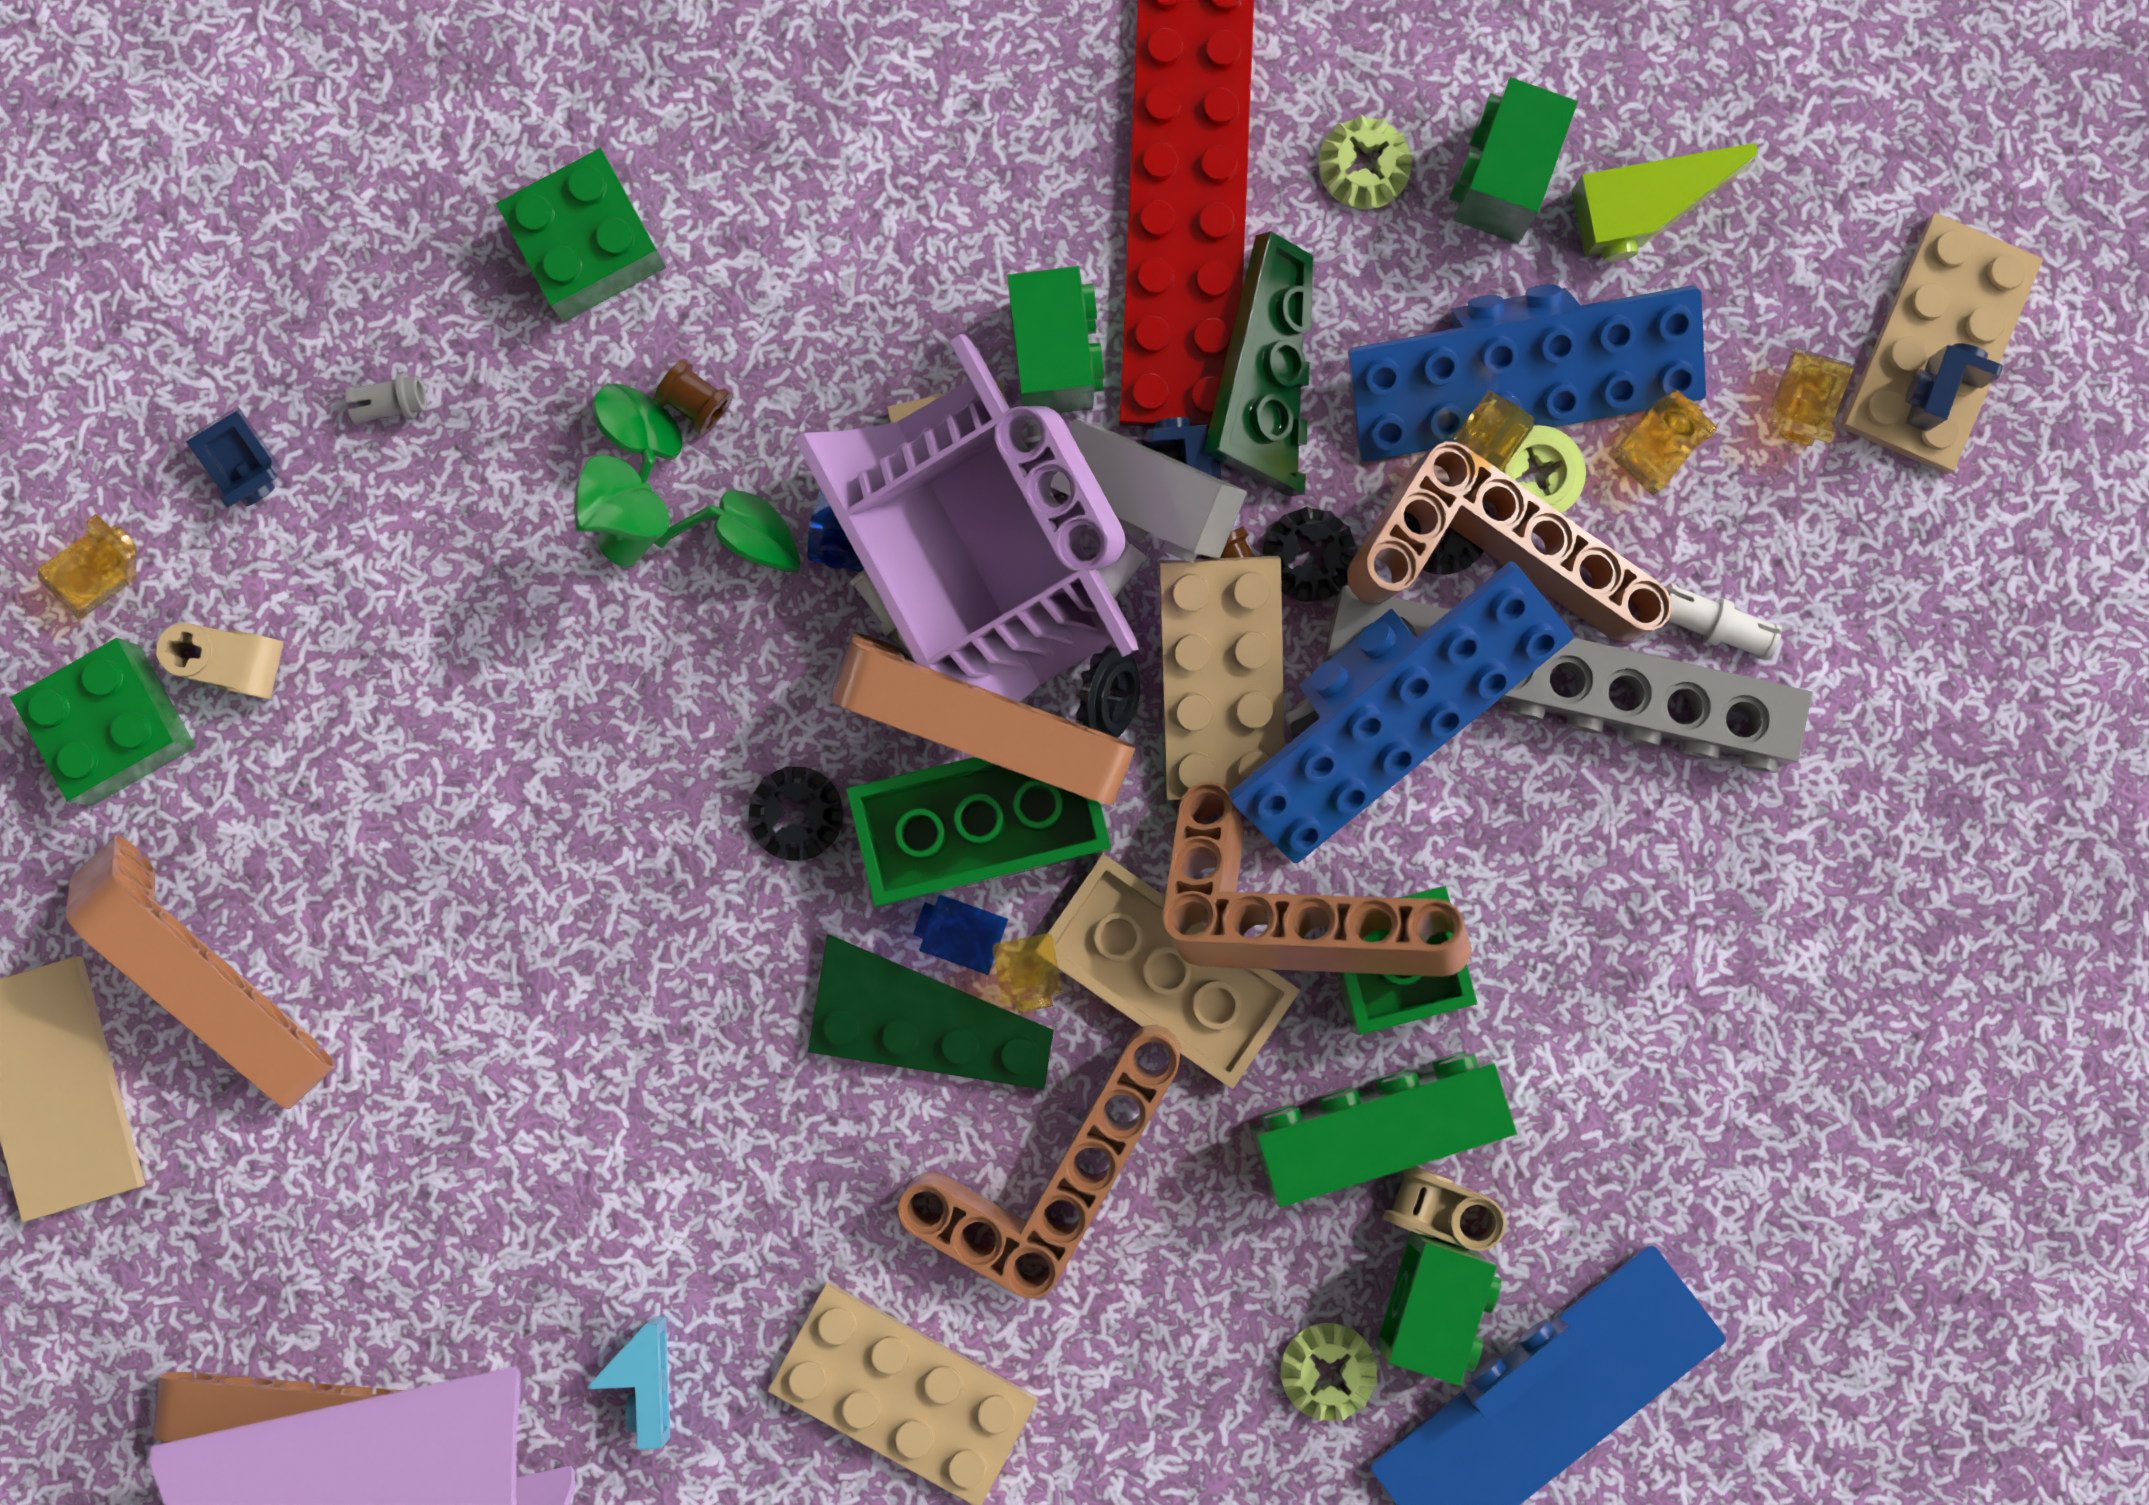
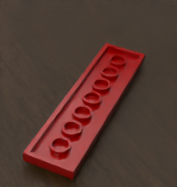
M1138 0L1119 425L1155 427L1156 421L1183 417L1190 419V426L1207 425V429L1210 426L1243 289L1254 0Z

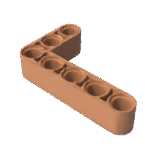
M1444 442L1435 446L1409 468L1351 561L1347 572L1350 589L1359 600L1368 604L1385 602L1408 588L1416 580L1447 527L1450 526L1504 565L1509 562H1515L1535 587L1608 638L1617 642H1630L1661 628L1669 620L1672 611L1671 598L1668 591L1658 581L1472 450L1457 442ZM1433 465H1437L1445 470L1450 480V487L1441 484L1436 479ZM1482 499L1490 501L1495 506L1498 514L1497 521L1485 513ZM1404 512H1408L1418 519L1421 526L1420 535L1412 532L1406 526ZM1531 533L1537 534L1543 540L1545 554L1540 553L1534 547L1531 541ZM1375 559L1384 562L1389 567L1392 577L1391 583H1387L1377 576L1374 570ZM1580 566L1591 574L1593 588L1583 582L1580 576ZM1628 600L1638 607L1640 622L1631 615L1628 609Z
M853 632L832 688L830 701L844 709L1108 805H1114L1136 749L1135 746L1111 735L905 660L904 651L901 648L858 632Z
M1203 782L1191 787L1183 795L1179 805L1163 910V925L1181 958L1189 964L1208 967L1442 977L1459 972L1469 962L1472 952L1471 942L1463 917L1457 907L1448 901L1439 899L1236 892L1244 840V823L1237 808L1229 798L1228 790L1219 783ZM1215 814H1222L1216 822L1206 825L1202 824L1206 818ZM1205 868H1215L1209 876L1203 879H1194L1199 871ZM1200 922L1207 923L1201 932L1195 935H1185L1192 925ZM1268 925L1262 934L1251 938L1244 937L1245 933L1253 926ZM1316 927L1328 928V931L1318 939H1304V936ZM1375 930H1390L1387 937L1379 942L1370 943L1364 941L1369 933ZM1446 931L1453 933L1452 937L1443 944L1431 945L1426 943L1429 937L1437 932Z
M115 835L70 877L66 908L67 921L86 943L279 1106L291 1109L335 1067L333 1059L324 1049L318 1052L316 1049L320 1045L311 1035L155 901V869L145 856L139 860L137 856L141 852L127 839Z
M1158 1025L1145 1026L1133 1034L1026 1221L944 1174L924 1172L910 1182L900 1198L898 1217L903 1227L912 1235L1018 1296L1033 1299L1048 1294L1057 1283L1177 1073L1181 1054L1180 1044L1176 1036L1167 1028ZM1147 1042H1156L1167 1049L1170 1061L1164 1068L1148 1070L1139 1064L1136 1058V1050ZM1116 1095H1126L1136 1101L1140 1114L1129 1122H1119L1109 1115L1106 1103ZM1093 1147L1100 1149L1106 1154L1109 1160V1167L1099 1174L1085 1172L1077 1162L1076 1155L1081 1150ZM924 1191L936 1194L943 1204L944 1212L935 1217L922 1215L914 1205V1195ZM1056 1200L1071 1202L1079 1212V1219L1071 1225L1057 1224L1050 1219L1047 1207ZM973 1222L986 1223L994 1230L996 1242L986 1247L974 1245L968 1239L965 1227ZM1034 1252L1040 1254L1046 1259L1049 1271L1038 1277L1026 1275L1018 1265V1258L1025 1253Z
M168 1372L159 1375L152 1438L162 1442H174L405 1390L376 1388V1394H372L373 1388L317 1383L316 1389H313L312 1382L257 1378L256 1384H253L252 1377L197 1373V1378L193 1379V1372Z

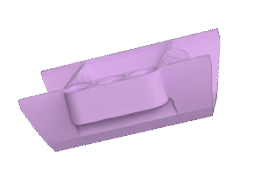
M958 334L949 342L970 378L967 382L898 422L845 431L802 433L794 438V441L916 664L1021 702L1043 683L1112 642H1115L1122 657L1138 650L1137 639L1098 570L1114 564L1121 557L1125 548V535L1120 522L1060 415L1056 411L1044 406H1017L1010 409L979 351L965 334ZM1029 418L1035 420L1041 432L1040 441L1033 450L1026 447L1021 437L1024 422ZM1058 472L1063 473L1067 477L1071 486L1068 500L1063 505L1055 500L1050 490L1051 481ZM1087 526L1093 528L1098 533L1101 541L1100 550L1095 558L1087 556L1080 545V535Z
M517 1366L151 1446L149 1465L164 1505H569L575 1490V1471L572 1466L516 1478L517 1428L520 1402V1371Z

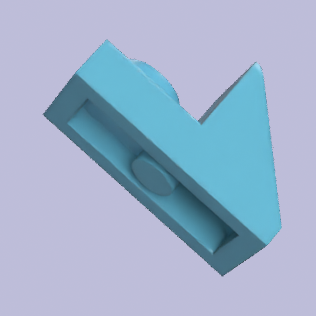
M666 1316L653 1317L587 1386V1389L635 1387V1395L627 1396L626 1425L628 1432H637V1449L662 1448L670 1439Z

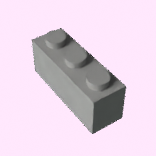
M1077 419L1073 420L1069 431L1120 522L1124 533L1142 540L1146 539L1148 532L1164 539L1161 550L1194 563L1197 554L1220 559L1247 491L1101 426ZM1058 472L1051 481V487L1067 494L1066 502L1070 495L1071 486L1067 477L1063 473Z

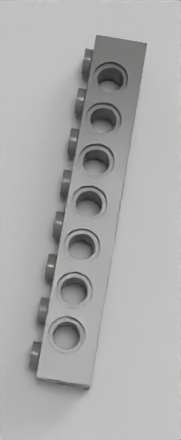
M1342 586L1337 593L1322 662L1332 658L1356 638L1366 626L1375 622L1391 608L1404 621L1416 638L1450 610L1392 597L1380 604H1368L1359 600L1352 593L1350 587ZM1573 638L1567 645L1498 701L1510 704L1508 713L1514 716L1532 720H1543L1545 712L1568 717L1566 726L1575 730L1600 734L1602 733L1603 725L1626 730L1624 739L1629 742L1659 747L1663 738L1684 743L1683 753L1690 756L1718 760L1720 752L1742 756V767L1761 772L1777 773L1778 765L1784 766L1799 761L1813 691ZM1555 667L1566 668L1575 676L1577 687L1571 698L1561 697L1552 689L1550 675ZM1614 680L1627 683L1633 690L1634 703L1629 711L1619 710L1609 699V687ZM1673 693L1685 696L1691 704L1692 715L1687 724H1680L1674 721L1668 713L1667 703ZM1732 706L1741 708L1749 718V731L1743 738L1734 735L1727 727L1726 715Z

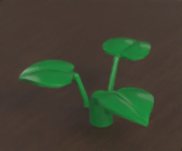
M607 382L596 393L592 401V413L601 433L617 447L630 453H641L642 464L638 473L632 466L619 458L597 455L586 462L578 476L574 494L575 529L577 532H600L597 537V544L607 559L622 567H633L652 544L664 548L670 539L706 520H715L714 533L716 537L738 556L780 571L797 573L801 569V560L796 543L784 519L771 504L745 491H727L719 500L720 508L714 505L707 506L669 527L670 517L665 503L652 491L651 485L646 482L654 466L655 456L674 460L680 454L683 442L677 422L653 398L632 387Z

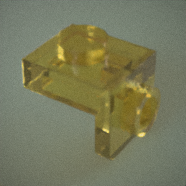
M1793 347L1769 411L1774 426L1780 429L1779 435L1786 440L1805 446H1813L1815 439L1832 443L1836 433L1832 423L1854 368L1848 362Z
M1488 390L1454 439L1497 469L1503 470L1533 429V420L1535 418L1512 402Z
M1673 390L1642 414L1611 453L1610 457L1653 496L1665 488L1693 450L1712 437L1717 430V426L1704 415L1702 409L1695 402L1687 399L1680 391Z
M97 514L85 521V536L37 568L38 580L78 620L85 617L136 579V554L138 551L135 543L118 525L110 527Z
M1042 934L999 942L993 946L1002 1003L1016 1002L1018 1013L1052 1007L1051 995L1063 993L1052 936L1050 934Z

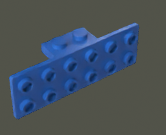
M1552 284L1538 285L1527 289L1526 295L1506 299L1497 295H1483L1470 299L1468 306L1451 308L1453 326L1451 330L1350 348L1348 351L1359 455L1363 461L1368 462L1428 451L1444 442L1466 444L1509 436L1515 431L1529 426H1548L1553 428L1703 400L1706 397L1702 293L1695 285L1580 305L1566 288Z
M1515 562L1507 563L1417 638L1391 608L1375 622L1366 626L1356 638L1328 661L1319 665L1309 677L1298 685L1320 718L1229 793V798L1233 805L1293 863H1299L1574 638V634Z
M1651 1244L1646 1245L1550 1322L1545 1319L1529 1328L1519 1338L1518 1342L1520 1345L1503 1359L1496 1357L1482 1365L1471 1376L1470 1380L1472 1383L1374 1459L1370 1463V1469L1397 1505H1520L1722 1346L1726 1341V1337L1660 1251Z

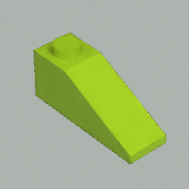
M1745 144L1582 174L1572 189V195L1585 257L1603 255L1604 262H1617L1638 255V248L1646 245L1743 172L1758 155L1757 144Z

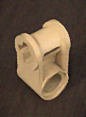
M178 623L168 627L160 635L157 642L156 655L160 665L167 672L176 676L216 685L218 689L271 700L284 642L236 630L227 632L190 623ZM195 645L201 648L199 659L182 657L184 646L191 647Z
M1417 1166L1401 1171L1404 1177L1392 1210H1385L1383 1220L1430 1238L1437 1237L1469 1250H1488L1500 1242L1505 1233L1506 1220L1504 1212L1495 1201L1482 1193L1455 1184L1453 1180ZM1423 1187V1190H1422L1420 1199H1419V1201H1418L1416 1210L1413 1212L1414 1207H1415V1204H1416L1417 1199H1418V1196H1419V1193H1420V1190H1421V1188ZM1483 1205L1490 1213L1491 1221L1489 1228L1480 1236L1470 1237L1464 1235L1460 1228L1462 1213L1469 1206Z

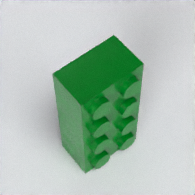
M977 757L846 788L874 907L878 908L1109 852L1112 849L1100 802Z
M1461 1051L1432 1060L1431 1063L1434 1071L1418 1076L1416 1071L1409 1072V1069H1402L1374 1078L1377 1089L1359 1094L1358 1089L1352 1090L1351 1086L1318 1095L1319 1107L1300 1112L1299 1107L1295 1108L1294 1104H1289L1260 1113L1259 1116L1262 1124L1251 1127L1250 1131L1271 1198L1279 1208L1518 1135L1496 1064L1476 1058L1475 1053L1467 1054L1466 1051Z

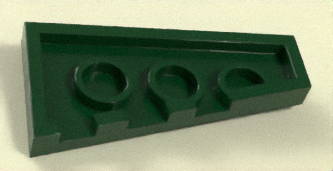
M1269 231L1255 236L1203 453L1285 495L1293 497L1304 495L1306 486V473L1298 472L1299 446L1307 445L1308 420L1300 419L1301 387L1309 386L1310 362L1305 361L1302 348L1303 332L1311 330L1313 255L1276 233Z
M827 934L808 1053L1045 1090L1054 1029Z

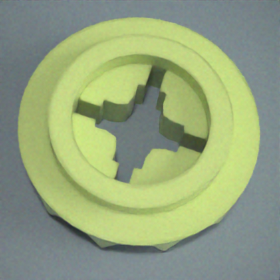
M1360 114L1355 119L1338 123L1323 141L1318 161L1319 173L1327 191L1342 204L1356 209L1379 208L1393 201L1405 188L1410 178L1413 154L1409 151L1404 132H1398L1388 124L1385 118L1377 120L1365 118ZM1354 145L1357 149L1361 148L1366 154L1371 153L1373 150L1377 152L1384 148L1375 164L1378 175L1372 174L1367 168H1363L1358 172L1354 170L1347 175L1357 157Z
M1529 426L1515 431L1500 444L1492 465L1516 481L1529 469L1528 459L1530 457L1527 451H1529L1532 459L1535 458L1539 466L1549 464L1551 467L1559 463L1560 467L1556 468L1545 479L1547 487L1545 492L1547 496H1545L1543 489H1539L1536 482L1525 483L1523 481L1519 484L1562 514L1577 501L1584 488L1586 466L1580 449L1568 435L1552 427Z
M1337 1323L1315 1324L1299 1332L1288 1344L1281 1362L1282 1385L1287 1397L1295 1408L1317 1421H1344L1348 1416L1365 1408L1373 1390L1377 1387L1376 1358L1365 1339L1353 1329ZM1348 1353L1349 1355L1343 1360L1345 1364L1339 1371L1348 1390L1344 1391L1340 1386L1336 1388L1328 1382L1322 1388L1318 1386L1312 1393L1311 1390L1316 1386L1315 1382L1320 1374L1310 1356L1315 1354L1320 1360L1323 1358L1331 1364L1338 1358L1341 1360Z

